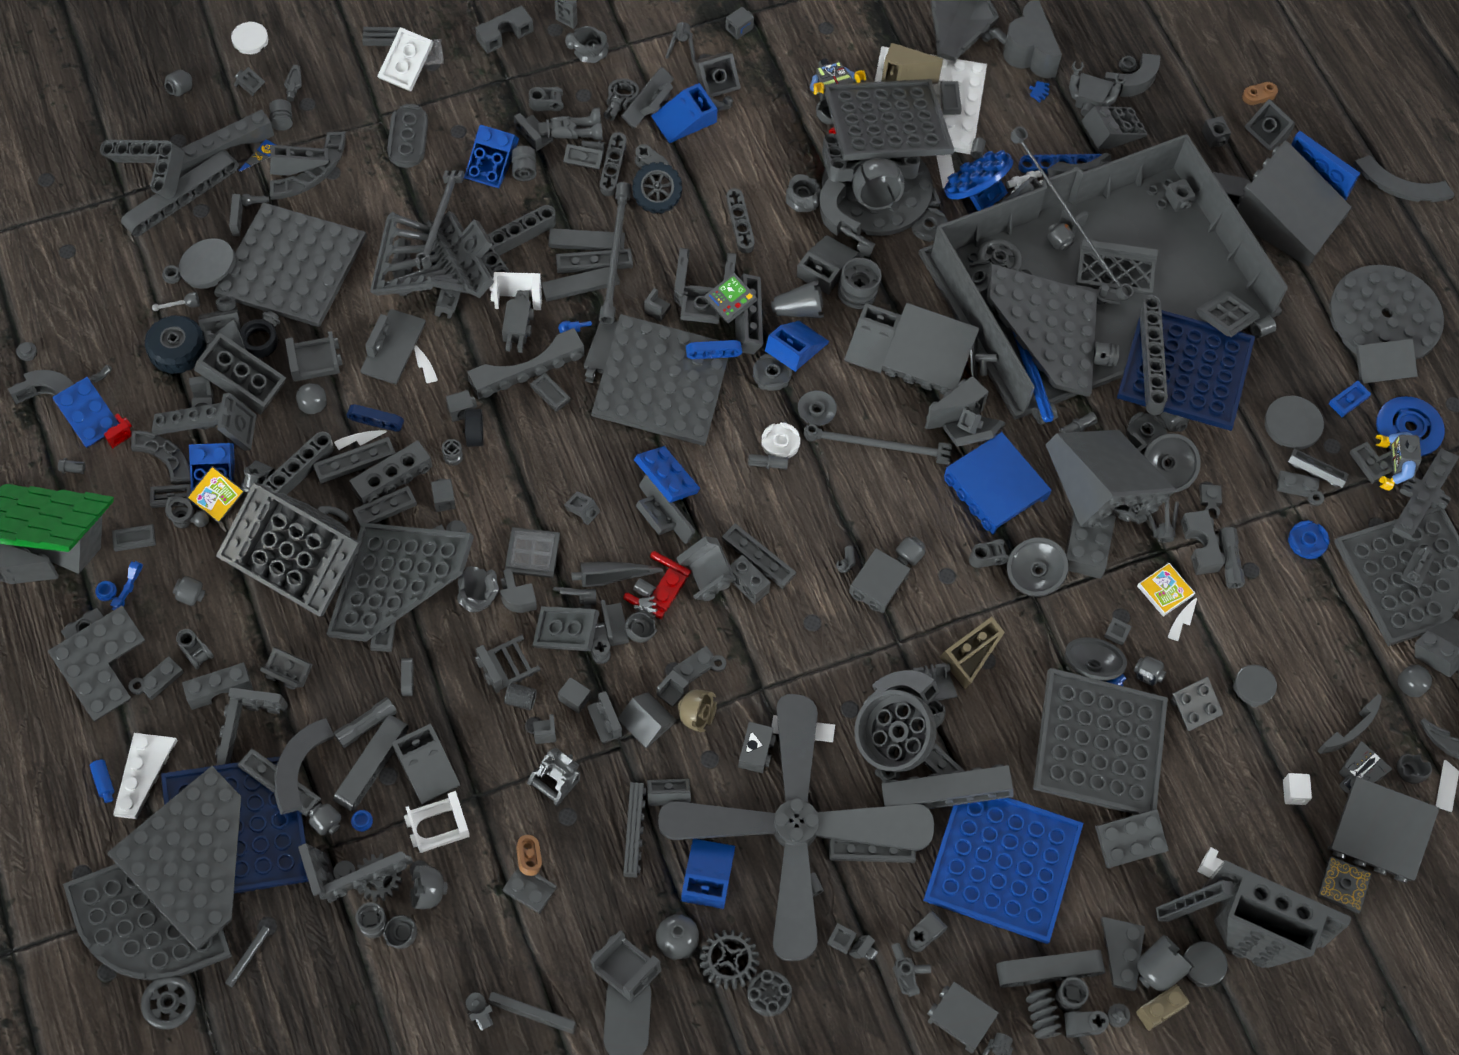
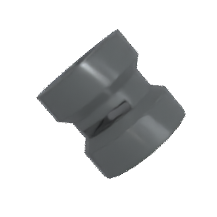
M449 439L443 443L442 452L446 464L451 466L460 464L463 460L461 443L455 439Z

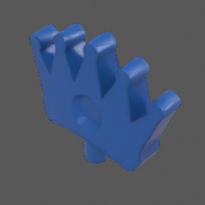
M1036 81L1035 87L1030 85L1029 89L1033 90L1030 96L1039 103L1041 99L1045 100L1049 95L1050 88H1047L1049 83Z

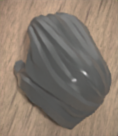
M470 566L466 567L463 574L458 577V603L469 612H480L491 605L499 592L497 575L492 569L485 571L484 569Z

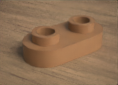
M1271 82L1249 86L1244 90L1242 99L1249 105L1264 103L1268 99L1273 100L1276 97L1278 88Z
M531 835L521 836L516 846L519 869L525 875H536L539 873L542 865L539 842Z

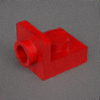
M118 413L115 415V418L119 424L109 428L104 433L112 449L132 435L130 431L132 425L126 417L122 419Z

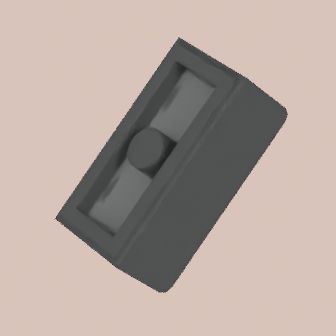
M690 779L647 780L649 806H664L669 802L675 801L691 803Z

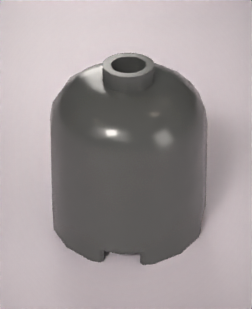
M1165 935L1159 938L1140 957L1137 963L1138 971L1141 974L1139 980L1146 988L1151 986L1161 992L1170 989L1195 968L1187 957L1184 959L1181 954L1177 953L1180 949Z

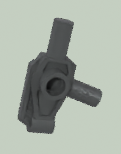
M900 943L891 945L897 960L893 966V971L902 994H906L909 997L920 994L915 974L931 973V965H914L911 958H905Z

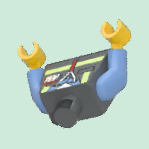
M825 58L818 63L819 67L816 69V75L812 77L810 89L814 92V95L819 93L821 101L823 98H826L824 85L860 83V80H867L866 74L863 70L854 73L840 62L830 64L829 60Z
M1399 432L1391 434L1389 437L1377 435L1375 438L1380 439L1381 442L1376 444V446L1387 448L1391 443L1393 469L1391 479L1385 476L1379 479V482L1383 483L1380 487L1389 491L1394 487V483L1399 484L1408 479H1414L1421 462L1419 436L1412 435L1409 432Z

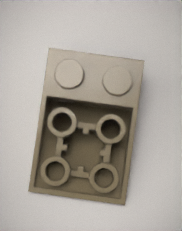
M891 43L885 57L881 82L931 79L932 84H938L943 58Z

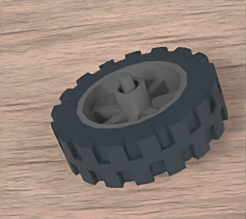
M652 162L649 165H644L642 169L637 171L633 180L632 190L634 199L645 211H650L653 214L665 213V211H670L678 204L682 193V180L678 172L672 169V166L665 165L663 162ZM660 175L659 181L655 182L653 176ZM663 176L668 179L669 183H661ZM648 178H650L653 185H648L644 183ZM671 186L670 194L662 188ZM644 188L652 189V191L646 195ZM662 193L665 196H667V198L664 200H660L659 194ZM656 194L657 201L651 200L649 197Z

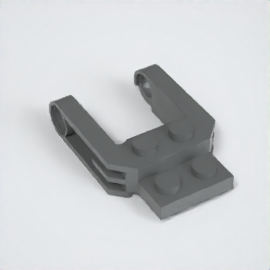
M680 248L674 288V301L682 308L680 320L719 324L720 315L704 297L713 288L693 285L685 286L690 249ZM727 253L724 280L735 273L736 253Z

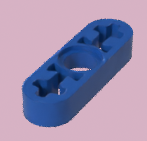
M738 340L693 342L686 345V354L689 359L737 357L742 354V346Z

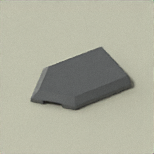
M981 417L984 424L982 429L977 428L975 434L957 427L958 422L944 424L943 428L958 447L993 439L997 435V431L1002 429L1006 423L997 419Z

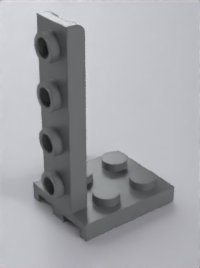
M225 393L222 397V403L154 414L151 432L160 435L218 425L217 429L241 449L247 451L251 450L256 414L231 393Z
M230 687L228 693L230 702L226 704L224 710L226 721L225 725H222L220 729L221 745H218L216 749V758H218L216 766L231 764L242 706H245L250 711H259V708L267 709V712L272 714H280V711L286 712L288 703L281 694Z
M307 843L298 847L313 896L319 894L320 899H327L329 903L345 896L352 889H361L367 886L368 882L384 879L388 873L402 871L407 868L408 864L413 863L409 855L400 851L335 880L333 874L329 872L327 866L329 860L325 852Z

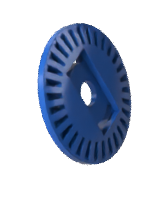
M1403 396L1389 400L1382 406L1376 419L1377 432L1380 435L1389 437L1391 434L1409 432L1412 435L1419 436L1421 457L1433 453L1442 443L1445 434L1443 420L1435 408L1415 397ZM1397 413L1399 416L1395 421V425H1393V417ZM1405 423H1414L1416 425V430L1409 431L1405 427ZM1427 429H1429V434L1427 438L1422 440V437L1426 433Z

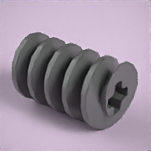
M1052 989L1033 991L1026 998V1002L1031 1004L1028 1007V1011L1033 1012L1030 1019L1037 1021L1032 1027L1035 1030H1039L1034 1034L1038 1039H1047L1062 1034L1056 1032L1061 1027V1024L1054 1023L1059 1018V1015H1052V1012L1057 1007L1050 1006L1049 1004L1055 998L1047 996L1053 991Z

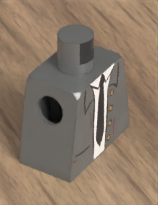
M1361 741L1339 771V774L1344 778L1339 784L1340 788L1344 792L1350 793L1352 787L1349 786L1351 779L1356 776L1376 784L1392 768Z

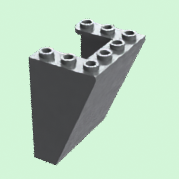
M1285 140L1281 146L1277 145L1271 154L1273 156L1265 160L1262 165L1264 168L1256 171L1252 178L1254 180L1246 184L1236 209L1252 233L1309 267L1336 227L1345 220L1351 206Z
M1120 430L1056 433L1046 444L1080 527L1089 526L1094 528L1100 525V521L1112 513L1111 511L1117 506H1132L1135 504L1140 506L1139 512L1135 514L1139 522L1133 520L1131 522H1136V524L1143 523L1151 513L1156 512L1159 509L1158 507L1170 499L1169 497L1176 492L1175 488Z

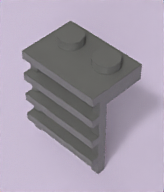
M522 635L489 651H486L484 645L476 648L477 656L474 657L479 668H483L485 680L488 685H492L495 693L500 692L505 687L508 688L511 682L519 683L522 679L528 676L531 677L534 673L541 670L539 665L532 669L530 668L517 643L524 640ZM512 645L526 669V672L522 674L518 672L506 649ZM502 651L515 677L507 678L495 653Z

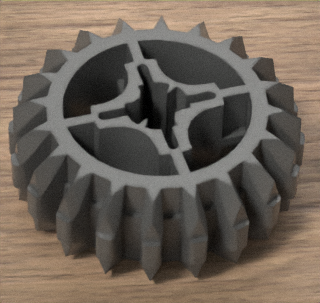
M723 930L722 937L718 933H714L715 941L708 938V945L702 946V950L705 953L700 954V959L705 961L700 963V967L706 968L703 971L704 976L711 974L708 979L709 983L717 980L715 985L717 988L723 983L724 990H728L729 984H732L733 990H736L738 982L740 986L744 987V979L751 982L752 976L750 974L756 975L757 969L754 967L759 966V961L755 959L759 957V952H752L756 945H748L751 938L747 937L743 940L742 932L739 933L738 937L735 936V930H731L730 935H727L726 930ZM727 944H733L740 948L732 950ZM719 947L722 957L717 960V963L712 964L711 956ZM746 955L748 964L746 968L742 972H740L738 961H740L742 957ZM726 956H728L730 959L734 958L733 964L730 963V961L725 962ZM717 970H728L733 976L723 975Z

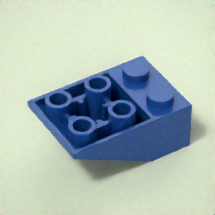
M698 83L681 91L651 117L668 143H672L717 123L718 109L701 84Z
M479 125L464 178L499 189L512 162V150L517 147L519 138L511 133Z
M795 321L780 325L769 334L765 351L796 372L825 347L829 341L802 322Z
M234 443L189 445L191 492L212 466L234 482Z
M693 839L683 884L682 902L724 909L735 846Z

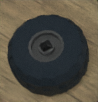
M171 315L161 318L150 327L144 340L146 353L151 363L159 370L171 374L184 373L193 369L197 360L206 350V342L200 326L194 320L185 316Z

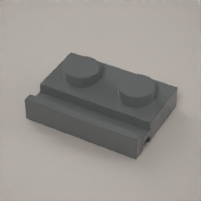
M518 867L504 886L503 892L540 914L553 892L557 889V886L539 874L533 876L525 875Z

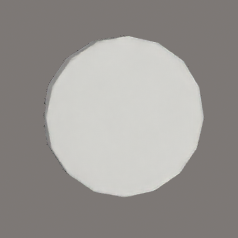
M257 22L242 23L233 30L231 35L233 46L243 54L260 52L263 47L267 46L269 40L266 29Z
M783 422L769 425L762 434L761 446L764 452L771 456L793 457L800 447L798 430L792 425Z

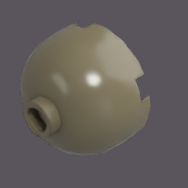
M703 689L688 692L678 703L681 722L694 731L705 732L706 729L703 728L706 724L711 725L716 713L717 703L713 702V697H716V695L711 691Z

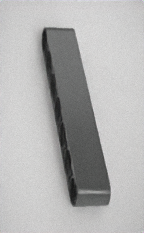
M226 150L216 153L179 178L174 197L165 199L158 194H154L127 212L122 217L121 223L133 236L142 235L233 174L238 169L239 163Z
M1147 295L1140 309L1145 404L1148 413L1159 415L1163 412L1168 398L1161 301L1155 295Z

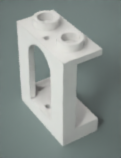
M456 791L448 793L447 799L410 810L409 806L406 807L408 814L404 815L407 828L412 827L414 834L410 835L413 847L418 846L420 853L470 837ZM451 810L453 811L458 829L431 838H422L418 835L417 826L420 821Z

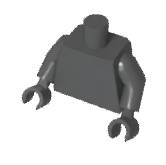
M1074 62L1072 64L1074 73L1071 74L1069 91L1072 99L1075 100V106L1081 109V115L1086 116L1093 106L1109 107L1115 103L1121 90L1120 86L1126 82V76L1120 82L1117 80L1120 75L1118 73L1115 76L1116 84L1114 86V82L1084 73L1079 75L1084 64L1081 62V68L1076 69Z

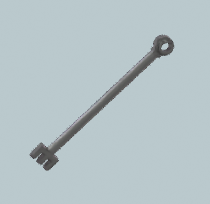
M452 170L451 175L450 171L444 172L443 181L447 185L424 250L417 254L415 258L417 268L420 270L422 269L421 262L424 270L432 265L430 254L455 183L463 182V170H459L458 175L456 170Z
M809 424L804 428V438L811 442L822 438L936 456V463L950 464L952 445L939 442L938 449L822 431V429H819L814 424Z

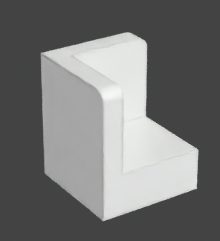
M1288 773L1283 779L1285 804L1306 805L1312 799L1310 775Z
M1211 847L1206 852L1198 868L1199 873L1209 878L1223 863V860L1216 857L1219 851Z

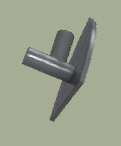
M976 339L970 350L971 373L977 380L978 362L980 365V375H988L987 362H997V354H978V339Z

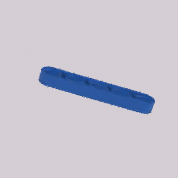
M1102 154L1033 156L1044 173L1048 174L1047 168L1057 162L1065 161L1068 164H1077L1078 161H1083L1087 163ZM1030 155L1021 157L1019 170L1022 173L1026 174L1029 171L1035 172L1039 170ZM1046 161L1050 166L1044 167L1041 165V162ZM1023 162H1030L1032 166L1025 167Z

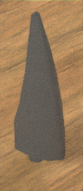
M580 562L581 572H571L572 581L582 580V587H594L663 572V568L624 562Z

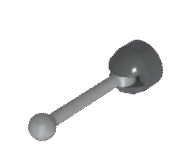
M196 291L190 292L181 301L161 305L153 304L152 310L159 311L161 308L186 304L190 308L200 307L199 296Z

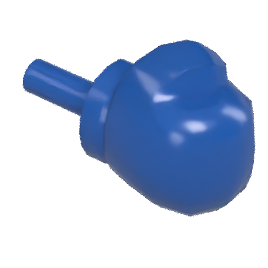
M563 321L559 324L558 329L560 333L575 328L576 332H581L580 328L592 326L591 321L579 323V321Z

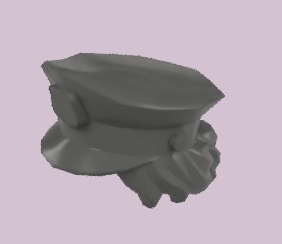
M583 26L575 29L574 33L566 35L565 43L567 48L575 49L574 53L581 62L596 63L607 57L609 44L607 43V35L603 31H599L592 26Z
M804 174L792 177L786 190V203L796 212L816 210L820 204L821 193L817 180Z

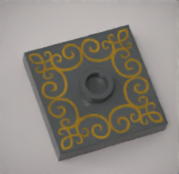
M1331 856L1328 859L1317 897L1359 913L1361 912L1372 873Z

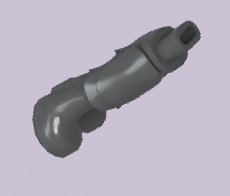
M599 107L593 108L590 116L587 117L560 116L553 117L550 121L546 119V122H538L540 136L575 140L578 137L593 138L595 140L603 139Z

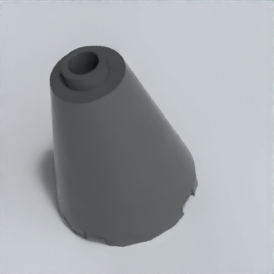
M819 281L809 282L774 297V301H771L772 312H776L777 316L824 318V313H820L822 311L821 308H824L821 289L816 287Z

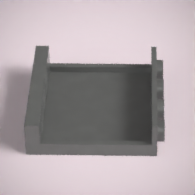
M906 303L882 365V371L890 377L898 376L907 383L914 384L915 382L921 384V387L927 390H932L933 388L940 391V394L945 395L949 390L953 391L957 388L970 356V350L978 336L979 328Z
M1353 777L1349 785L1352 787L1331 846H1328L1327 849L1333 851L1332 855L1335 857L1354 859L1353 863L1361 867H1366V864L1374 867L1373 871L1379 874L1395 875L1394 879L1400 882L1415 881L1440 808L1360 777Z

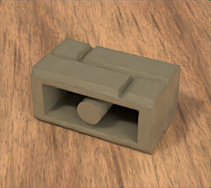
M1176 984L1141 1006L1136 1013L1146 1029L1150 1031L1183 1010L1189 1004V1000Z

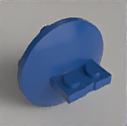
M1004 150L997 153L989 151L982 158L972 163L966 162L962 164L957 173L948 176V182L944 188L945 194L949 199L970 197L977 211L993 206V204L1008 193L1001 179L1013 166L1011 155Z

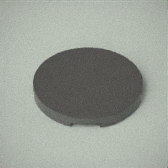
M217 238L205 239L195 243L186 250L179 263V273L183 280L191 285V287L200 289L213 287L227 274H231L236 263V256L226 241Z
M1284 396L1272 402L1267 409L1265 428L1272 440L1280 446L1284 445L1302 450L1311 447L1318 441L1324 429V420L1319 409L1309 400L1299 396Z

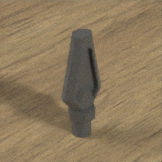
M299 65L292 66L284 83L287 89V100L290 102L294 101L297 90L302 87Z

